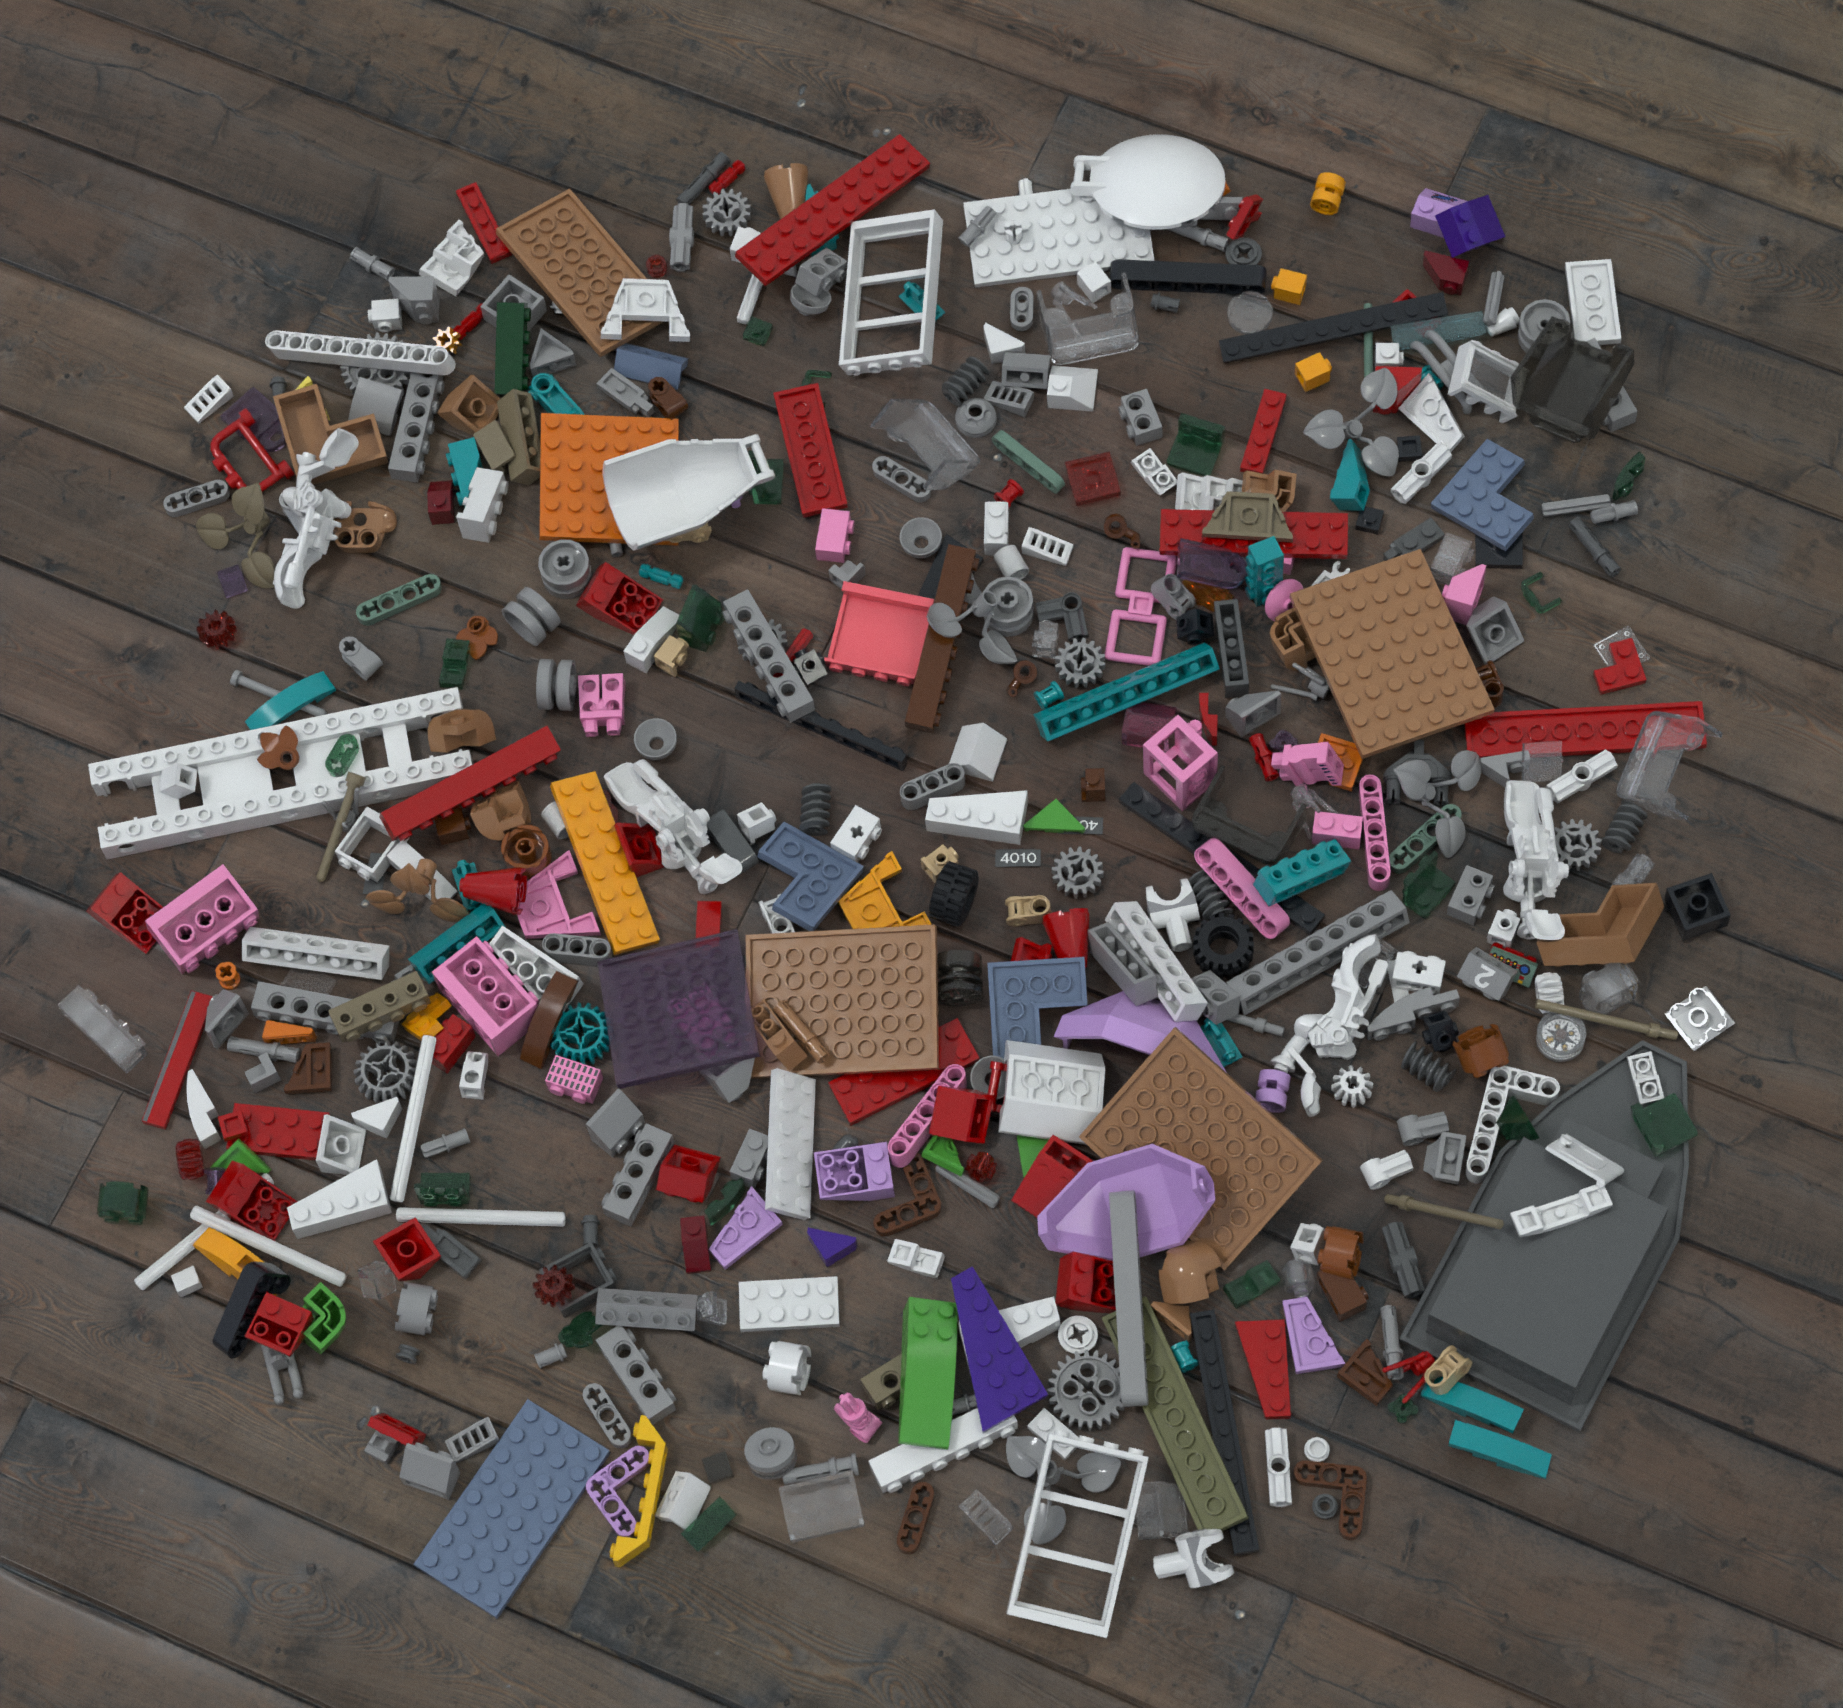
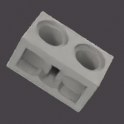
M826 247L800 265L795 283L817 297L845 278V269L848 261Z
M1144 389L1122 396L1121 406L1118 407L1119 414L1122 420L1126 419L1128 424L1126 426L1127 434L1130 439H1134L1136 446L1162 438V425L1148 390ZM1132 407H1139L1140 409H1139V410H1132L1131 408H1132ZM1140 426H1147L1148 428H1147V429H1140L1139 427H1140Z
M1211 970L1191 978L1208 1002L1202 1012L1203 1015L1215 1025L1239 1014L1240 995Z

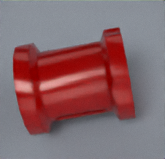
M1009 479L1007 485L1000 492L994 494V499L996 502H1008V507L1010 508L1011 503L1018 496L1021 497L1024 494V490L1016 481Z

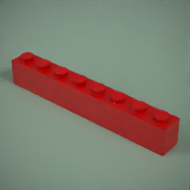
M545 726L381 812L379 818L392 841L397 839L400 842L413 835L412 831L418 828L421 831L429 828L434 824L433 820L439 817L442 820L450 817L455 813L454 809L460 806L463 809L475 803L474 799L481 795L483 798L488 797L496 792L495 788L501 784L506 787L517 781L515 777L524 773L527 776L537 770L536 766L544 762L545 765L554 762L558 759L557 755L561 749L549 727Z

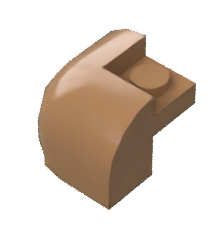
M1274 470L1269 475L1245 471L1243 473L1242 492L1274 494L1280 511L1285 512L1293 504L1297 474Z
M1294 607L1278 615L1269 632L1274 650L1288 669L1292 671L1297 670L1292 666L1293 663H1297L1303 668H1308L1307 662L1316 658Z
M456 709L434 717L429 722L427 729L431 752H449L461 746H482L496 740L491 718L486 712L479 709Z
M519 781L506 787L496 788V792L481 802L477 800L473 804L470 815L476 828L488 839L503 840L509 830H514L517 826L531 823L530 808Z
M1188 1240L1184 1245L1171 1248L1166 1252L1167 1257L1164 1260L1163 1268L1159 1270V1281L1164 1303L1185 1304L1209 1298V1293L1219 1289L1215 1268L1220 1267L1221 1263L1213 1248L1207 1243Z

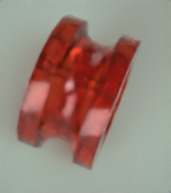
M652 255L647 259L646 267L650 276L659 278L665 275L667 265L663 256ZM653 264H655V265H659V264H660L661 267H660V268L655 267V268L653 269V266H652V265H653Z

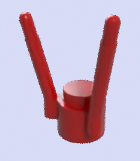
M1425 1351L1382 1369L1386 1373L1403 1367V1373L1411 1369L1416 1376H1423L1402 1399V1403H1407L1426 1382L1425 1372L1435 1360L1428 1351Z

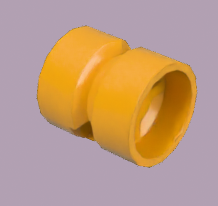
M1324 172L1319 174L1315 184V191L1310 201L1311 208L1324 215L1336 214L1340 207L1346 181L1334 173Z

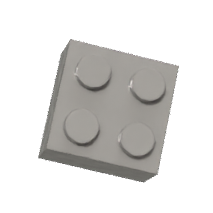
M508 275L480 306L484 320L496 328L497 302L528 303V308H531V321L527 322V331H530L547 311L544 297L511 275Z

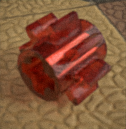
M978 1152L977 1156L970 1154L965 1168L968 1171L969 1177L977 1182H984L986 1177L991 1180L997 1163H994V1158L987 1152Z

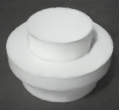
M1319 1437L1308 1440L1304 1448L1305 1456L1310 1461L1316 1462L1326 1460L1330 1452L1328 1443Z

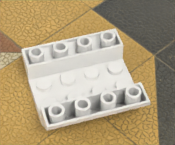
M1006 1040L1004 1064H1007L1004 1104L1000 1109L999 1133L1050 1139L1054 1134L1064 1142L1087 1145L1079 1136L1103 1108L1105 1065L1102 1054Z

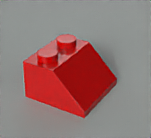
M1375 366V371L1387 368L1392 373L1397 384V397L1393 405L1388 409H1381L1376 405L1373 412L1383 415L1397 413L1399 411L1398 408L1421 383L1422 367Z
M674 1145L660 1165L656 1190L664 1192L668 1196H679L686 1198L690 1202L703 1203L710 1193L721 1157Z

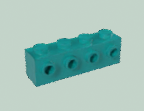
M1275 536L1248 546V556H1246L1248 566L1245 567L1247 587H1245V592L1248 599L1254 601L1256 607L1265 605L1270 591L1275 585L1283 581L1284 554Z
M1336 839L1329 842L1322 841L1313 849H1304L1290 859L1285 857L1274 866L1270 867L1267 865L1261 868L1253 885L1266 904L1272 906L1344 874L1351 860Z
M481 904L408 960L415 971L418 972L420 978L430 984L435 981L432 971L476 936L481 942L488 941L505 925L492 907Z

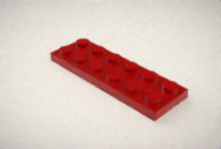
M818 383L774 392L776 408L803 518L821 514L822 508L832 510L848 508Z
M956 1018L939 1027V1070L844 1074L828 1082V1085L847 1121L852 1126L932 1086L949 1065L958 1064L966 1069L979 1061L980 1058L961 1023Z

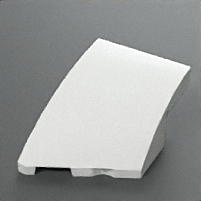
M458 220L447 231L446 238L433 250V256L419 271L420 276H434L436 285L455 297L471 279L484 256V252L475 243L473 236L469 235L464 229L461 220Z
M1182 472L1178 474L1175 509L1216 510L1227 491L1242 492L1243 480L1234 478L1225 480L1209 475L1199 477Z

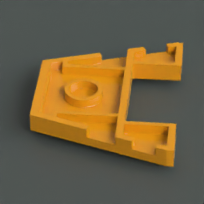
M892 851L878 865L876 864L862 881H859L839 900V906L852 929L932 925L925 911L904 922L901 921L881 884V882L902 872V868Z

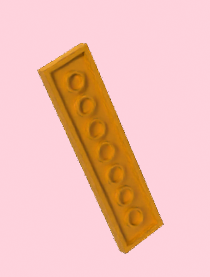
M596 771L551 782V791L613 954L617 955L658 944L660 938L635 873L631 872L615 831V821Z

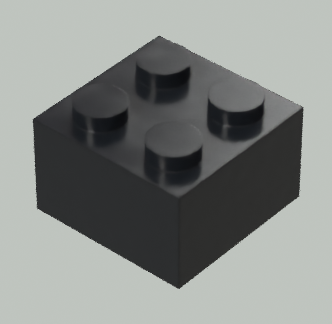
M1712 873L1666 889L1664 900L1682 941L1728 926L1731 914Z

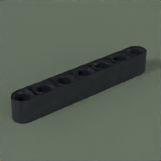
M1119 259L1111 262L1109 279L1111 280V287L1120 290L1260 295L1266 291L1267 270L1260 265Z

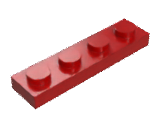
M1264 389L1241 463L1240 472L1251 471L1264 474L1287 394Z

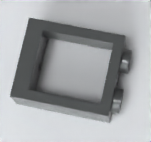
M592 1242L539 1269L547 1288L564 1318L596 1302L598 1288L616 1289L614 1282L617 1281L613 1270L611 1267L606 1269L603 1264L606 1258L600 1247L595 1249ZM592 1257L605 1284L568 1303L554 1277Z

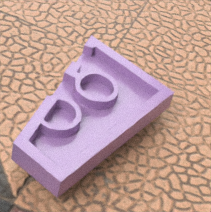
M752 1186L742 1203L734 1211L735 1213L728 1224L723 1227L709 1248L710 1253L724 1270L783 1225L774 1212L765 1210V1201Z
M1308 1297L1283 1300L1282 1304L1295 1373L1302 1374L1343 1367L1345 1362L1336 1350L1331 1337L1328 1336Z

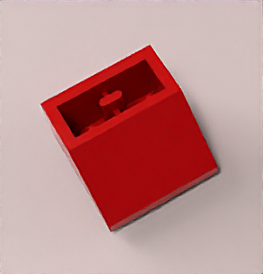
M938 1086L929 1134L984 1144L994 1096L973 1089Z
M266 1292L245 1334V1338L291 1357L303 1342V1333L311 1326L314 1320L312 1312Z

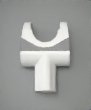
M1187 878L1180 879V895L1176 899L1169 901L1161 899L1154 892L1153 886L1146 887L1149 919L1156 929H1167L1171 949L1176 952L1188 950L1193 946L1187 923L1200 920L1195 894Z
M1203 1529L1177 1536L1175 1538L1178 1548L1177 1552L1154 1556L1153 1562L1156 1576L1161 1579L1185 1573L1190 1588L1208 1586L1234 1574L1232 1565L1215 1563L1206 1554V1548L1224 1538L1222 1530Z

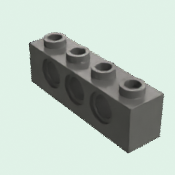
M1238 599L1214 601V618L1225 698L1244 696L1249 694V679Z

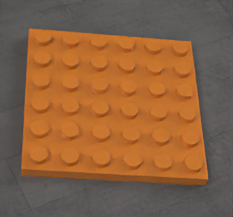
M541 413L539 540L627 544L619 531L607 499L602 474L603 462L668 439H676L678 441V419ZM661 541L652 545L678 546V543H671L670 541Z

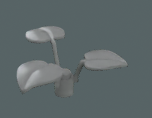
M1382 368L1369 373L1361 383L1360 391L1362 397L1367 402H1372V404L1353 420L1343 422V416L1340 412L1325 410L1309 421L1303 434L1326 449L1338 447L1344 439L1356 438L1357 441L1367 442L1369 445L1364 447L1361 452L1365 465L1371 471L1381 476L1391 477L1395 474L1399 458L1396 443L1385 436L1376 438L1374 442L1369 438L1361 436L1363 426L1360 420L1374 409L1376 405L1381 409H1388L1393 405L1397 397V384L1394 376L1387 368Z
M973 573L971 576V580H974L973 590L971 594L967 593L965 602H969L968 610L955 617L954 611L944 603H935L928 609L926 618L930 626L938 634L948 638L956 637L962 632V627L958 621L965 618L971 612L977 617L987 616L982 630L984 638L979 641V647L983 655L988 660L998 664H1013L1018 661L1011 646L999 632L995 630L987 632L990 619L994 615L991 610L998 604V599L991 591L985 590L981 592L975 582Z
M1469 750L1458 752L1452 759L1451 772L1455 777L1452 780L1427 783L1431 777V770L1429 765L1422 760L1407 761L1393 770L1400 781L1402 790L1410 800L1422 801V806H1427L1445 817L1437 821L1435 828L1436 839L1445 858H1451L1463 844L1466 834L1465 826L1458 816L1450 818L1449 813L1429 803V801L1435 797V787L1458 782V786L1462 791H1468L1476 786L1481 775V763L1478 754Z
M1032 1436L1007 1437L1006 1455L1008 1463L1015 1474L1024 1478L1033 1476L1036 1470L1039 1474L1045 1443L1041 1439ZM1097 1452L1089 1453L1078 1460L1077 1469L1080 1474L1065 1470L1063 1467L1058 1468L1055 1462L1050 1460L1044 1487L1046 1490L1051 1491L1050 1485L1057 1483L1061 1474H1065L1076 1479L1082 1478L1083 1487L1090 1492H1103L1115 1481L1121 1468V1461L1114 1456ZM1047 1499V1505L1040 1502L1032 1534V1540L1036 1545L1051 1542L1065 1527V1511L1061 1506H1052V1500ZM1031 1506L1026 1510L1024 1515L1025 1529Z

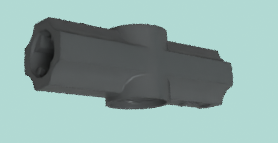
M1389 1223L1382 1227V1233L1389 1251L1388 1258L1391 1269L1397 1275L1404 1299L1418 1297L1424 1293L1425 1289L1418 1271L1419 1266L1415 1250L1409 1244L1403 1223Z

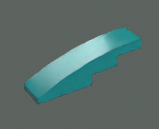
M1437 1377L1434 1384L1440 1383L1443 1377ZM1457 1382L1444 1395L1435 1394L1426 1383L1420 1394L1421 1397L1465 1418L1468 1415L1487 1425L1491 1423L1512 1434L1524 1412V1409L1460 1382Z
M1458 1420L1454 1422L1448 1444L1450 1447L1473 1453L1472 1456L1496 1462V1466L1546 1479L1552 1454L1526 1443Z

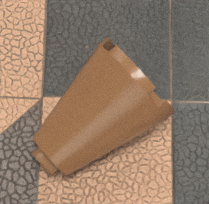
M790 163L791 168H783L782 164L771 167L764 172L765 183L780 219L805 202L808 183V169L806 165Z

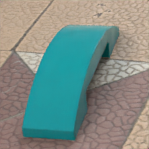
M323 671L313 674L272 697L259 707L245 723L250 730L277 725L315 700L318 703L335 692L336 688Z

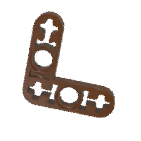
M919 1153L913 1158L914 1162L918 1161L916 1163L918 1173L914 1175L911 1165L902 1167L915 1199L880 1212L875 1216L873 1221L874 1229L880 1236L886 1237L936 1218L941 1213L940 1198L924 1160ZM919 1179H924L928 1182V1187L922 1191L917 1190L914 1187L915 1182ZM927 1202H931L932 1205L936 1204L933 1211L926 1208ZM917 1205H919L922 1216L918 1215ZM908 1209L914 1212L915 1215L912 1220L904 1221L900 1217L904 1210ZM894 1214L897 1216L899 1225H896L895 1221H893ZM885 1219L886 1222H890L888 1224L889 1228L884 1229L883 1226H880L881 1220Z
M1307 1460L1298 1462L1293 1471L1294 1479L1298 1484L1342 1490L1339 1533L1346 1540L1357 1539L1362 1530L1367 1481L1365 1471L1361 1467ZM1306 1467L1309 1473L1316 1474V1468H1319V1481H1316L1315 1475L1311 1474L1307 1475V1478L1304 1479L1302 1474L1298 1472H1301ZM1326 1470H1333L1337 1474V1479L1333 1482H1327L1323 1478V1473ZM1341 1471H1345L1344 1477H1352L1353 1473H1357L1358 1478L1362 1480H1359L1357 1484H1352L1351 1479L1344 1478V1484L1340 1483ZM1350 1497H1355L1359 1500L1360 1506L1354 1510L1349 1509L1345 1504L1346 1500ZM1349 1515L1354 1516L1353 1527L1357 1528L1351 1534L1347 1533L1346 1528H1343V1526L1348 1525Z

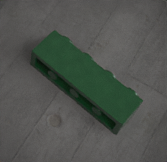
M497 302L494 394H507L512 389L524 392L529 390V377H526V367L529 368L530 354H526V349L531 339L530 331H527V322L531 321V308H528V303Z

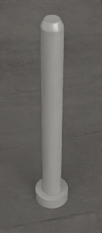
M235 670L230 679V684L235 687L240 684L271 698L281 692L243 676V672ZM310 703L300 709L314 716L327 714L324 709Z

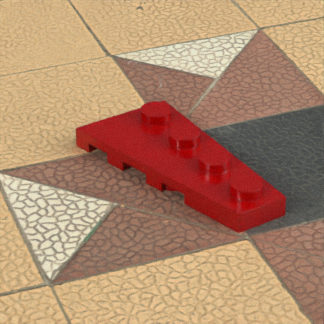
M1285 1319L1235 1322L1265 1420L1291 1419Z

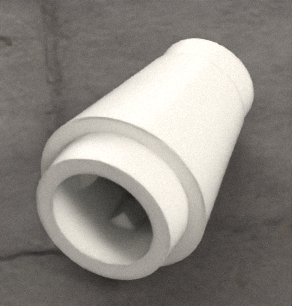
M1512 307L1509 309L1505 308L1497 315L1496 324L1490 325V327L1485 325V328L1489 335L1493 337L1517 328L1520 319Z

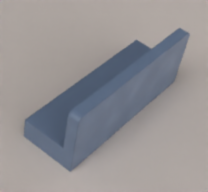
M625 343L617 348L614 370L624 377L647 383L655 377H663L677 390L680 385L681 373L687 368L688 358Z

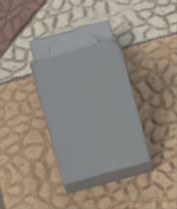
M1528 750L1480 758L1481 773L1505 788L1507 781H1510L1509 771L1519 773L1528 769Z

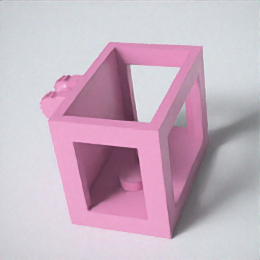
M1177 715L1143 744L1144 774L1182 812L1217 782L1218 753L1202 738V723L1200 721L1192 719L1190 723H1186ZM1175 732V745L1165 753L1158 745ZM1177 756L1188 766L1184 770L1173 761ZM1163 768L1176 780V790L1159 774Z

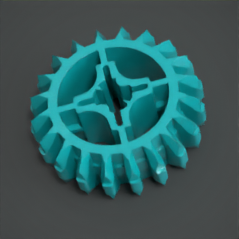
M578 1002L577 1008L573 1009L571 1005H568V1012L563 1011L550 1046L552 1050H556L555 1054L558 1056H563L576 1062L580 1061L585 1065L586 1061L590 1060V1063L594 1064V1058L597 1056L599 1059H603L602 1051L609 1052L608 1044H613V1038L611 1037L614 1035V1030L611 1028L612 1022L610 1019H607L606 1012L600 1013L598 1006L591 1009V1004L587 1003L582 1008L581 1003ZM584 1020H590L599 1027L594 1028V1025H586ZM575 1022L572 1027L567 1028L571 1023ZM581 1027L584 1032V1036H582V1042L578 1037L579 1033L581 1032ZM596 1041L593 1045L587 1048L590 1042ZM564 1042L575 1043L578 1045V1049L570 1048Z

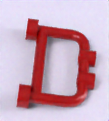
M246 408L238 413L241 416L212 438L210 450L215 458L212 463L219 472L224 470L228 475L225 480L232 490L236 487L239 489L247 485L220 451L219 445L237 430L241 431L272 473L259 483L262 492L284 476L290 479L295 475L285 460L276 464L250 430V427L256 421Z

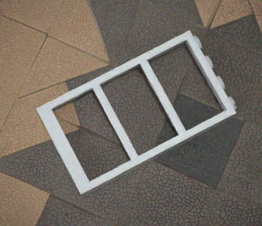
M935 209L851 223L839 366L848 376H858L863 373H880L885 370H901L907 367L918 368L922 365L932 364L943 220ZM929 233L926 268L863 277L865 243ZM925 278L922 312L859 321L861 289L863 286ZM922 322L920 348L918 350L856 358L858 331Z
M1055 1429L1054 1434L1048 1433L1006 1613L1107 1638L1149 1457L1143 1456L1144 1450L1129 1447L1128 1452L1118 1450L1119 1444L1104 1441V1445L1101 1446L1093 1444L1094 1438L1080 1435L1079 1440L1069 1438V1432ZM1054 1442L1138 1462L1127 1509L1043 1490ZM1041 1498L1124 1517L1114 1565L1030 1545ZM1028 1553L1112 1573L1101 1621L1017 1601Z

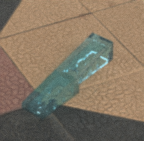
M1483 311L1390 326L1393 343H1399V350L1411 348L1410 345L1413 341H1420L1424 345L1434 343L1432 340L1425 338V332L1428 330L1436 331L1445 342L1487 334L1486 326L1483 322Z

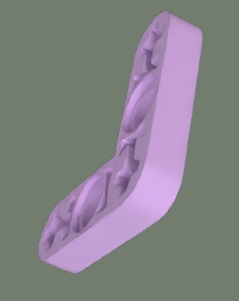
M635 1446L591 1476L586 1483V1490L590 1498L616 1534L622 1537H634L636 1520L615 1490L649 1466V1453L642 1446ZM638 1453V1455L640 1456L644 1454V1456L642 1457L643 1462L639 1463L638 1461H635L633 1464H631L633 1470L629 1471L628 1466L624 1463V1461L628 1460V1463L630 1464L635 1460V1454ZM614 1468H624L625 1475L621 1479H614L611 1476ZM596 1482L598 1485L603 1483L601 1487L606 1495L603 1499L597 1490L592 1492L594 1489L593 1484ZM615 1501L619 1504V1508L615 1513H607L605 1511V1506L608 1502ZM622 1516L627 1524L632 1523L630 1525L631 1530L629 1532L625 1529L620 1531L622 1525L617 1518Z

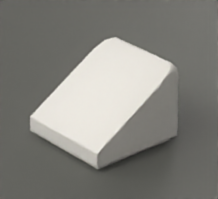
M194 1266L171 1275L180 1298L203 1288Z

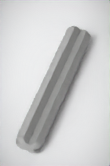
M1501 271L1492 272L1483 316V322L1488 327L1495 325L1497 321L1504 275L1501 274Z
M1608 494L1543 503L1541 510L1543 516L1548 517L1609 507L1611 500Z
M939 1165L936 1166L937 1173L989 1207L995 1208L999 1203V1195L967 1174L963 1173L961 1177Z

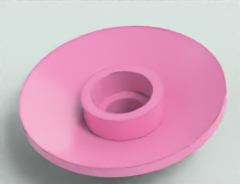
M1286 579L1273 587L1265 602V612L1269 619L1275 622V618L1278 615L1293 608L1289 598L1290 593L1304 589L1299 581Z

